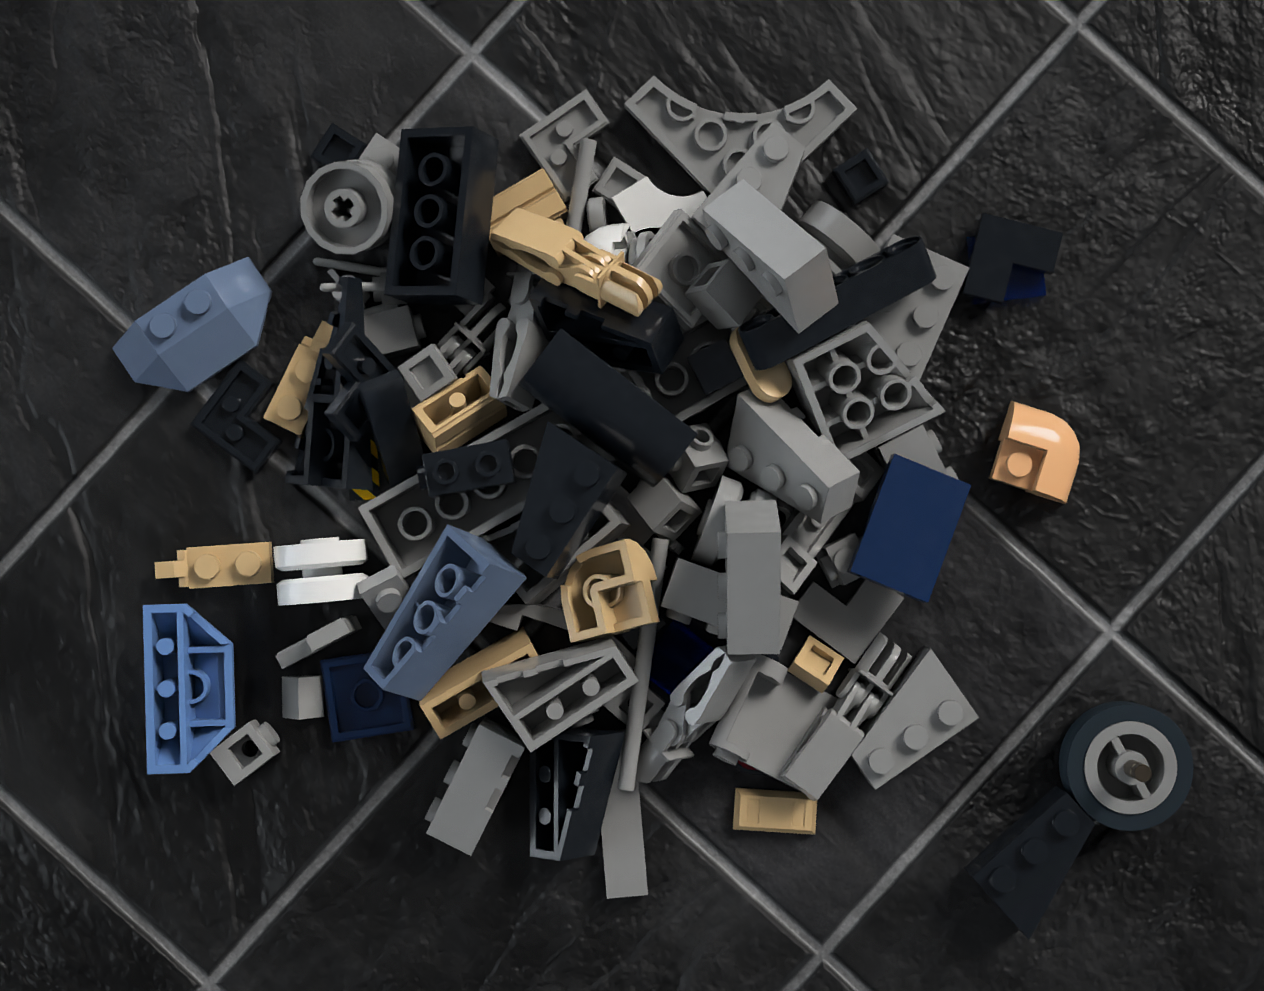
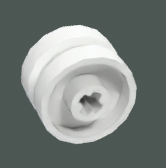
M339 537L300 540V544L273 547L276 569L280 571L302 570L303 578L285 579L276 584L278 606L362 598L356 583L369 576L364 573L343 574L342 566L361 565L368 560L366 539L339 541Z

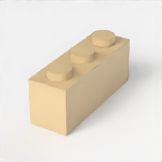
M524 627L519 628L518 631L512 632L449 668L427 695L419 701L421 709L440 740L498 707V704L483 684L481 671L540 655Z

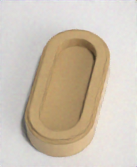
M739 327L735 328L730 335V348L752 393L764 402L773 403L780 400L789 393L792 387V377L785 361L765 370H755L739 335Z

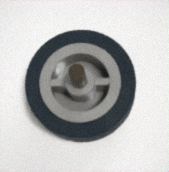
M1113 701L1089 709L1071 725L1061 745L1059 772L1065 791L1089 817L1114 829L1138 831L1164 822L1180 808L1192 784L1193 757L1185 735L1169 717L1153 708L1138 703Z

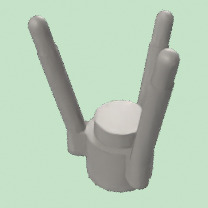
M318 257L313 259L314 265L380 276L372 277V282H362L363 292L373 291L374 302L382 301L380 305L364 309V316L395 309L400 304H408L384 295L387 267H376ZM323 283L320 285V290L323 292H342V286L338 283Z

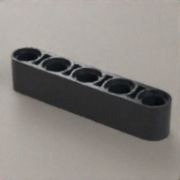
M912 236L902 239L833 275L839 304L799 334L775 307L743 323L738 328V332L755 370H765L774 367L933 282L937 275L922 237Z

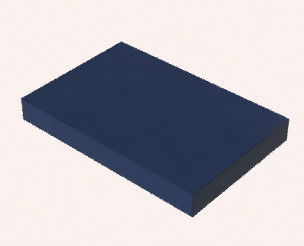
M895 453L892 454L847 572L922 603H928L971 485Z

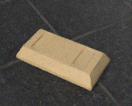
M735 788L734 830L815 835L817 800L812 801L803 792Z

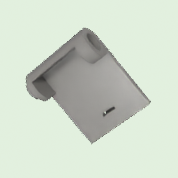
M754 654L756 661L727 712L719 720L709 745L715 748L714 757L736 766L739 760L797 789L782 779L779 773L823 707H826L828 710L830 708L833 709L838 698L825 691L820 693L799 678L787 673L788 668L779 662L761 654ZM850 711L844 716V718H848Z

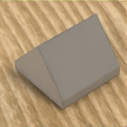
M322 675L282 676L283 718L301 720L325 717Z

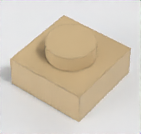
M809 635L788 668V672L820 693H823L832 681L844 657Z

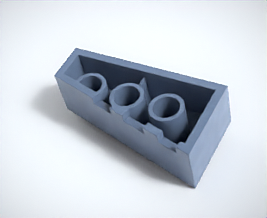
M447 524L363 669L382 690L421 701L527 577L484 538Z

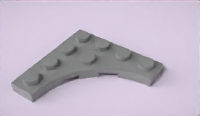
M656 76L649 79L624 103L626 110L708 195L713 192L772 122L776 123L805 147L801 161L802 164L857 111L855 105L829 79L804 98L786 105L782 109L756 114V112H725L724 114L701 108L696 103L672 91Z

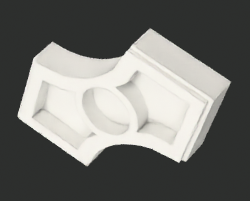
M646 176L610 199L624 222L630 224L629 231L637 232L647 228L660 229L674 210L682 209L691 218L694 212L707 199L704 191L684 197L673 196L658 189Z

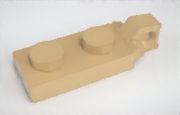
M322 320L313 339L305 336L301 344L298 345L263 417L298 435H304L307 425L308 411L304 409L319 351L320 348H326L333 329V326Z
M272 542L186 548L187 550H177V561L154 562L156 579L178 577L179 587H189V589L274 583Z

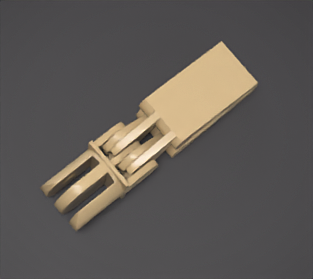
M518 207L491 232L490 240L494 249L556 286L564 283L597 299L599 308H602L608 302L639 317L642 311L650 305L663 288L659 279L625 263L623 251L616 256L603 249H598L585 241L580 231Z

